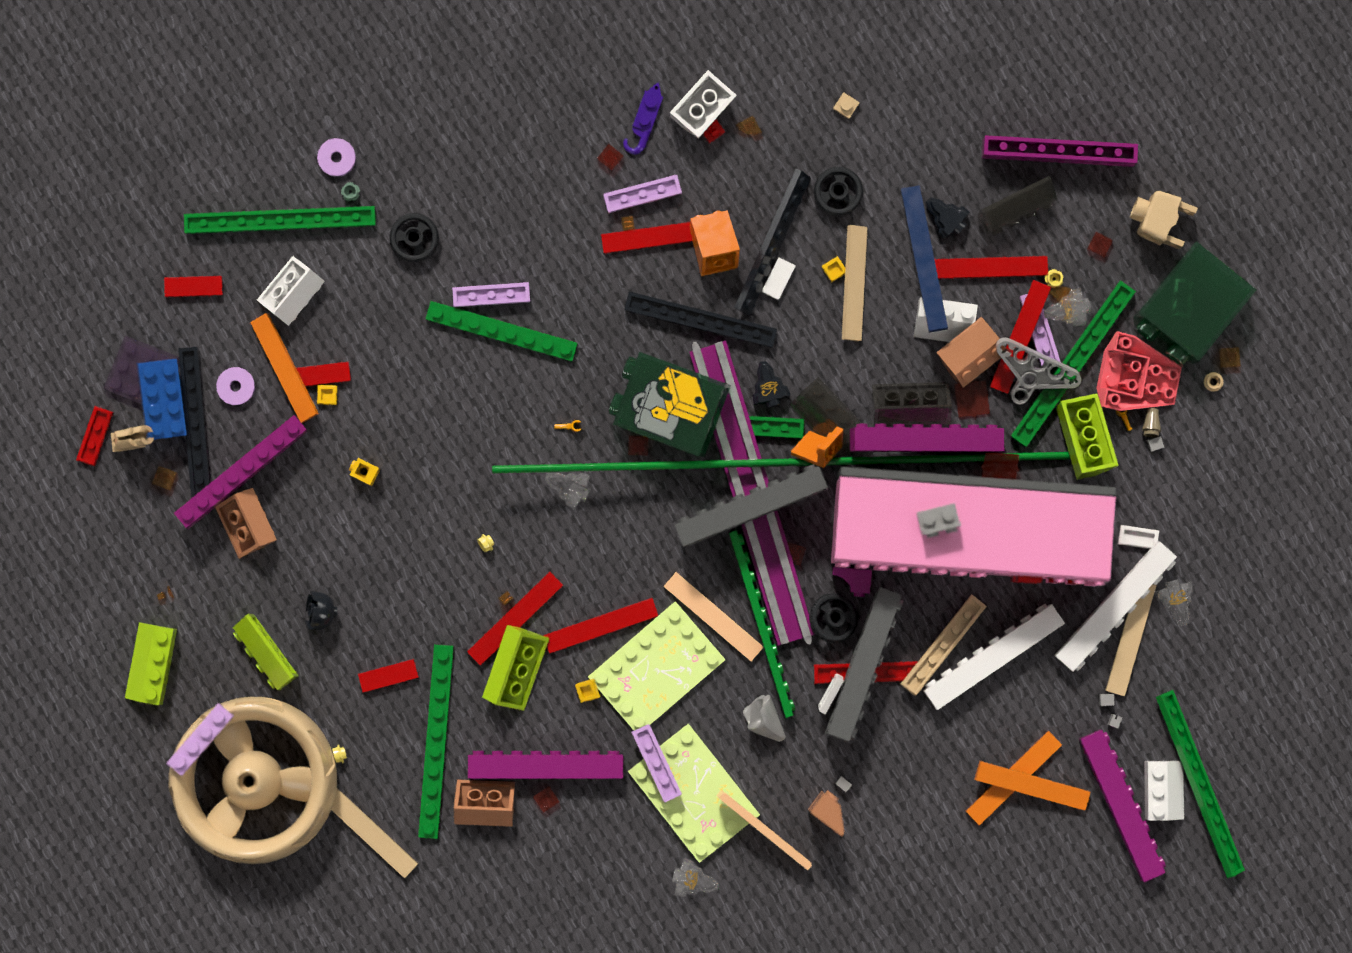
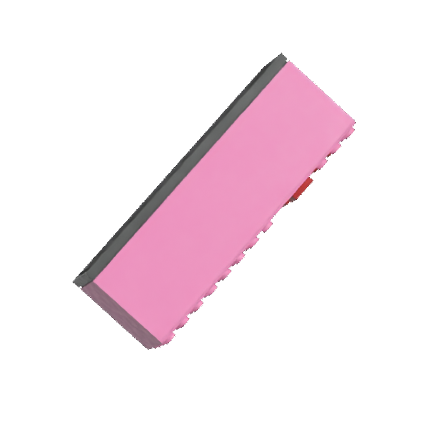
M841 467L837 471L838 480L836 481L831 563L835 564V567L847 568L850 565H854V569L865 570L869 566H873V570L885 571L892 568V572H905L908 569H912L911 573L923 574L931 571V575H944L950 572V576L958 577L965 576L968 573L971 578L987 577V575L1011 577V582L1027 584L1042 583V579H1046V583L1052 584L1065 582L1066 585L1084 584V586L1096 587L1110 581L1115 497L1113 496L1116 494V487ZM955 503L959 521L962 525L957 527L958 531L946 534V530L938 532V536L927 538V535H921L916 512Z

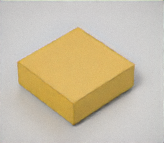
M838 256L821 266L831 283L845 275V267Z
M318 385L317 404L337 405L338 386Z
M595 679L575 684L581 703L600 697Z

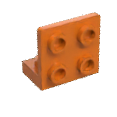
M836 427L827 437L808 431L791 450V455L824 468L842 448L844 429Z

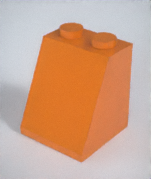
M728 210L716 211L704 216L697 215L691 218L690 231L701 276L738 268L740 248Z

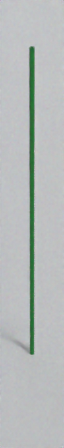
M1069 452L833 457L827 465L1063 460L1071 458ZM800 458L506 465L492 466V474L810 466L813 464Z

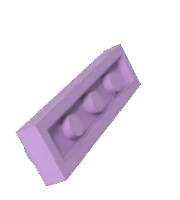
M673 175L608 192L603 195L608 213L680 195L682 191L678 176Z
M529 282L452 288L454 307L530 302Z
M1027 294L1019 297L1022 307ZM1043 308L1032 335L1035 350L1060 362ZM1039 359L1040 366H1042L1044 364V360Z
M218 703L169 759L167 764L183 776L231 721L234 715Z
M650 724L633 731L632 734L664 803L682 795Z

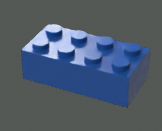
M177 359L136 363L144 424L153 430V432L146 434V438L162 439L187 435Z

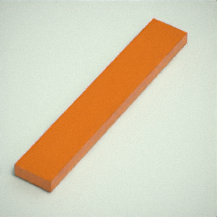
M265 313L250 322L300 422L304 423L318 415L319 413L269 313Z
M1047 731L1009 769L1032 775L1062 744ZM992 785L966 812L980 825L1014 791Z
M979 761L975 780L1081 810H1086L1091 793L1087 790Z

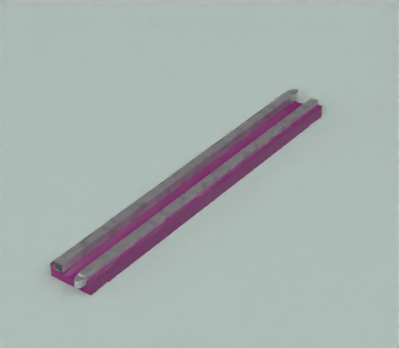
M721 341L701 349L696 342H693V351L689 353L709 410L708 416L721 459H762L727 342ZM765 467L724 468L733 497L742 494L743 497L750 494V490L759 486L761 489L768 487L767 483L769 481ZM778 510L742 524L743 532L777 644L782 645L802 638L805 639L807 644H811V636L815 635L810 626L808 609Z

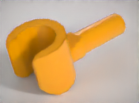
M1115 410L1116 414L1124 421L1127 431L1132 430L1127 419V410L1123 413Z
M575 420L569 424H555L554 428L571 429L573 432H578L581 429H575L573 424L581 423V421Z

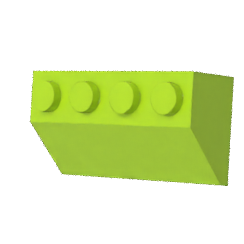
M1098 393L1061 401L1056 409L1076 479L1096 476L1118 467Z
M247 614L233 627L235 638L239 642L243 641L246 646V653L250 658L254 657L258 662L256 664L257 668L262 674L266 673L269 677L267 682L273 689L281 690L298 677L296 671L254 614Z
M139 622L125 694L126 699L163 705L177 629Z
M507 625L482 698L495 705L525 710L549 638L523 628Z

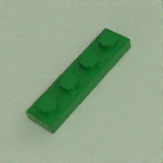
M749 416L755 436L803 438L804 419Z

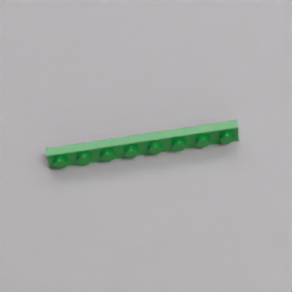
M433 301L430 302L426 315V320L568 361H573L578 344Z

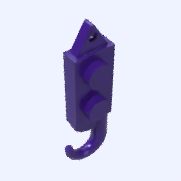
M656 83L648 91L645 90L634 120L632 130L638 137H641L638 146L630 148L627 144V138L624 139V148L630 154H639L646 147L663 100L659 83Z

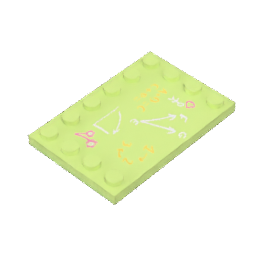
M674 602L591 673L588 678L595 679L600 692L635 731L647 724H652L725 659L681 607Z
M687 724L660 745L682 795L664 803L644 759L628 772L700 863L749 824V822L717 797L720 790H723L756 818L760 814L692 727Z

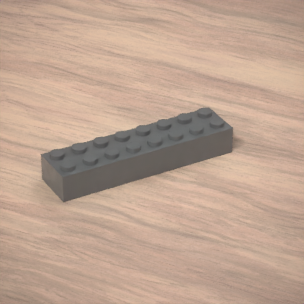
M814 464L803 468V473L797 475L796 472L785 476L786 480L779 482L776 479L767 483L768 487L761 489L760 486L750 490V494L743 497L742 494L731 498L732 502L725 504L722 501L713 505L714 509L710 511L703 509L696 512V516L693 518L686 516L678 519V524L675 525L683 547L686 548L828 490L820 467H815Z
M881 587L876 590L824 735L843 742H849L855 738L858 729L855 728L857 721H861L864 710L861 708L863 703H867L871 693L868 691L869 686L874 684L877 673L874 672L876 667L882 663L884 655H881L882 649L888 646L890 637L887 635L889 631L894 629L897 619L894 616L902 607L903 601L900 600L902 595Z

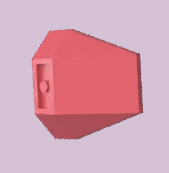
M1117 331L1103 353L1097 383L1101 407L1123 411L1174 405L1182 367L1138 337Z

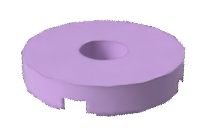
M334 138L327 140L318 150L317 159L319 166L330 176L346 175L352 170L356 160L353 147L343 139ZM336 152L342 155L341 161L337 163L331 159L332 155Z
M232 367L223 371L216 383L220 398L231 405H241L248 402L255 391L252 375L239 367ZM234 381H239L241 384V388L237 392L231 390V384Z

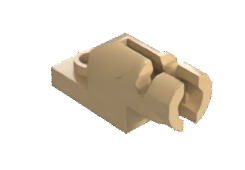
M148 425L111 433L113 452L146 447V445L151 444L154 438H146V434L153 432V430Z

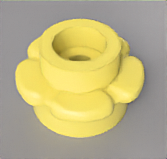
M1055 269L1050 270L1048 275H1045V282L1052 288L1060 287L1063 284V274Z
M482 534L481 538L477 539L479 546L484 552L492 551V546L494 545L492 538L489 535L485 536Z
M337 745L338 747L332 748L336 763L342 762L343 764V759L347 758L345 749Z

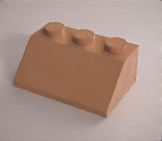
M980 317L936 353L951 377L964 388L1001 358L996 349V343L1000 338L986 321Z
M253 488L236 493L215 507L239 559L277 540Z
M457 780L454 824L512 827L515 782Z
M828 790L826 793L821 791L808 810L842 836L844 828L841 807L837 803L839 799Z

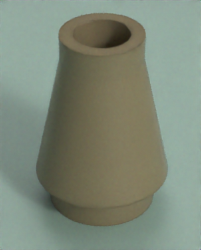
M1156 408L1147 409L1142 428L1145 437H1159L1161 432L1159 410Z

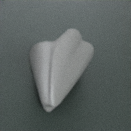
M770 695L757 697L752 704L743 710V715L748 722V729L750 731L779 742L786 738Z

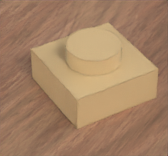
M843 92L833 110L850 119L859 102Z

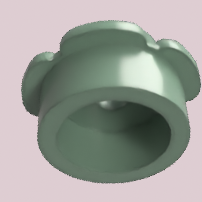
M351 182L346 183L341 189L343 198L346 201L358 199L359 187Z

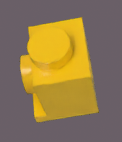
M358 458L357 461L353 460L349 471H351V476L372 486L380 468ZM362 468L367 469L368 472L366 475L361 474Z

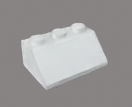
M708 70L670 112V117L683 129L699 138L737 95Z
M292 256L257 301L289 326L325 281Z
M920 297L914 337L950 342L976 321L978 305L943 300L948 330L929 333L922 297Z
M1144 761L1145 819H1184L1182 762Z

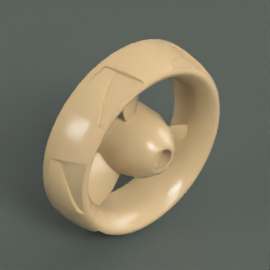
M244 697L223 702L221 705L234 717L213 741L218 750L229 761L222 777V785L226 797L206 816L199 805L195 792L194 779L198 759L183 776L170 766L169 791L178 819L186 833L199 846L222 859L245 864H261L282 859L298 851L311 841L323 827L331 812L337 789V770L332 749L317 724L301 710L288 703L266 697ZM215 706L203 713L189 727L179 741L174 754ZM245 721H264L287 731L304 750L310 768L292 767L281 770L278 762L272 756L261 751H253L252 736ZM250 776L254 779L253 785L248 781ZM279 794L292 800L307 802L305 809L296 822L284 832L274 837L260 840L234 837L241 827L246 810L263 808L271 804Z

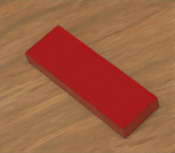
M222 276L164 278L165 297L223 296Z
M349 362L296 368L305 387L351 381Z
M94 406L76 458L77 461L92 466L96 465L114 412Z
M411 659L360 673L358 677L362 692L364 693L419 678L415 660Z

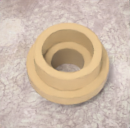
M1216 372L1209 373L1204 378V386L1209 391H1218L1223 386V378ZM1211 379L1217 381L1215 386L1210 384Z

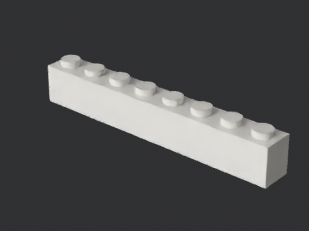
M1157 541L1054 656L1071 671L1075 669L1077 671L1080 670L1085 664L1083 660L1088 655L1091 657L1098 650L1097 645L1100 641L1105 642L1110 637V630L1114 626L1116 628L1119 627L1124 621L1122 617L1127 612L1130 614L1137 607L1135 603L1139 598L1144 599L1149 594L1150 590L1148 588L1152 584H1158L1163 578L1161 574L1166 569L1169 571L1176 564L1174 560L1177 556L1160 541Z
M1046 603L1036 609L1038 613L1031 617L1030 614L1020 620L1022 624L1016 628L1012 625L1004 631L1006 634L1003 637H994L988 642L990 644L985 649L980 647L975 650L972 658L968 660L965 657L956 663L958 665L957 668L954 670L949 668L941 673V679L938 681L933 679L925 684L926 689L923 691L936 710L940 709L1064 625V621L1052 604L1048 606Z

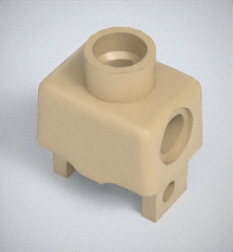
M1156 191L1149 201L1140 197L1137 198L1130 218L1140 222L1137 230L1139 236L1158 245L1164 243L1181 249L1185 241L1169 236V230L1177 223L1178 211L1193 216L1198 208L1182 202L1181 197Z

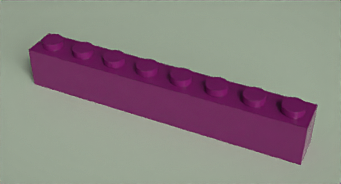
M985 135L982 140V158L1134 167L1137 164L1138 144Z
M293 415L174 512V514L187 529L191 528L307 432V429Z
M856 424V427L850 428V452L1004 451V428H998V425H986V428H979V425L972 424L968 425V428H961L960 424H951L949 428H942V424H931V428H924V424H912V428H905V424H893V427H886V424H875V427H868V424Z
M1099 729L1079 738L1141 881L1146 882L1164 874L1165 862L1156 853L1158 849L1157 844L1148 835V832H1150L1149 826L1140 817V814H1142L1141 808L1138 803L1135 804L1133 801V790L1130 785L1127 786L1125 783L1126 774L1123 768H1119L1116 761L1119 759L1115 750H1111L1108 743L1111 741L1107 732L1103 733Z
M473 751V754L468 755V778H623V754H619V751H608V754H600V751H588V754H581V751H569V754H561V751H550V754H542V751H530V754H523V751H511V754H503V751H492V754H484V751Z

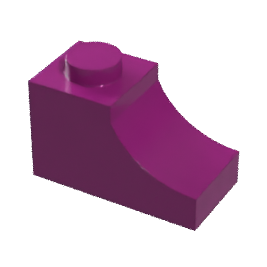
M832 567V575L845 580L850 587V592H854V596L865 597V594H870L872 570Z

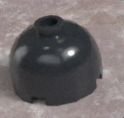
M311 591V595L308 594L306 601V612L308 611L309 621L305 620L306 628L308 630H322L332 623L333 618L337 617V607H334L333 600L327 594Z

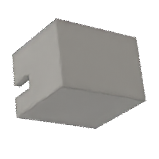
M1161 436L1147 441L1150 452L1164 448Z
M1099 694L1100 706H1114V694Z
M1111 714L1107 725L1119 728L1122 717L1118 716L1115 719L1116 715Z
M842 776L835 783L845 792L852 786Z

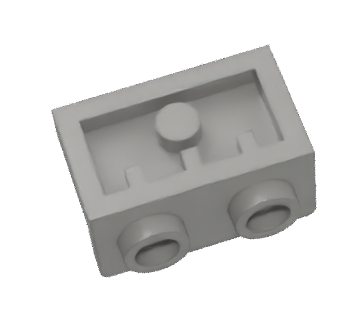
M955 503L916 512L921 535H927V538L938 536V532L946 530V534L958 531L957 527L962 526Z

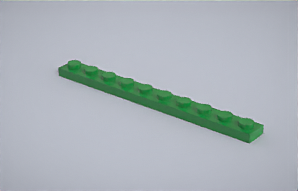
M375 206L184 214L185 234L376 226Z
M1120 280L1062 363L1080 372L1136 291ZM1058 367L1053 375L1059 374L1061 369ZM1075 375L1073 377L1067 376L1069 382L1075 379ZM1068 388L1043 389L1010 437L1024 447H1027Z
M737 531L730 532V539L784 715L787 718L793 716L792 711H795V706L792 699L788 700L787 693L790 690L787 681L783 682L781 674H784L781 662L777 663L775 656L778 655L776 645H772L770 637H773L770 625H765L764 619L767 618L764 607L760 608L758 602L762 599L759 589H754L753 582L756 579L753 570L749 571L747 566L750 563L748 553H743L741 545H745L742 534H738Z
M434 644L418 834L420 838L438 839L454 646Z
M1174 690L1167 691L1156 697L1226 876L1227 878L1234 877L1245 871Z

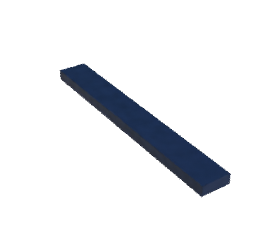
M920 185L901 188L928 332L948 330Z

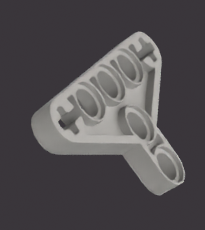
M1001 338L996 343L998 354L1018 379L1011 390L1012 400L1016 404L1026 403L1034 389L1076 388L1081 383L1079 372L1072 367L1010 338ZM1008 344L1009 349L1005 348L1003 351L1001 345L1005 346ZM1025 351L1027 356L1024 359H1018L1016 357L1017 353ZM1036 359L1044 360V364L1040 367L1033 365ZM1053 367H1059L1061 369L1059 374L1053 375L1050 373ZM1027 375L1035 377L1031 383H1026L1024 378ZM1075 375L1076 380L1069 382L1067 376L1073 377ZM1017 391L1025 392V396L1021 399L1015 398L1014 395Z

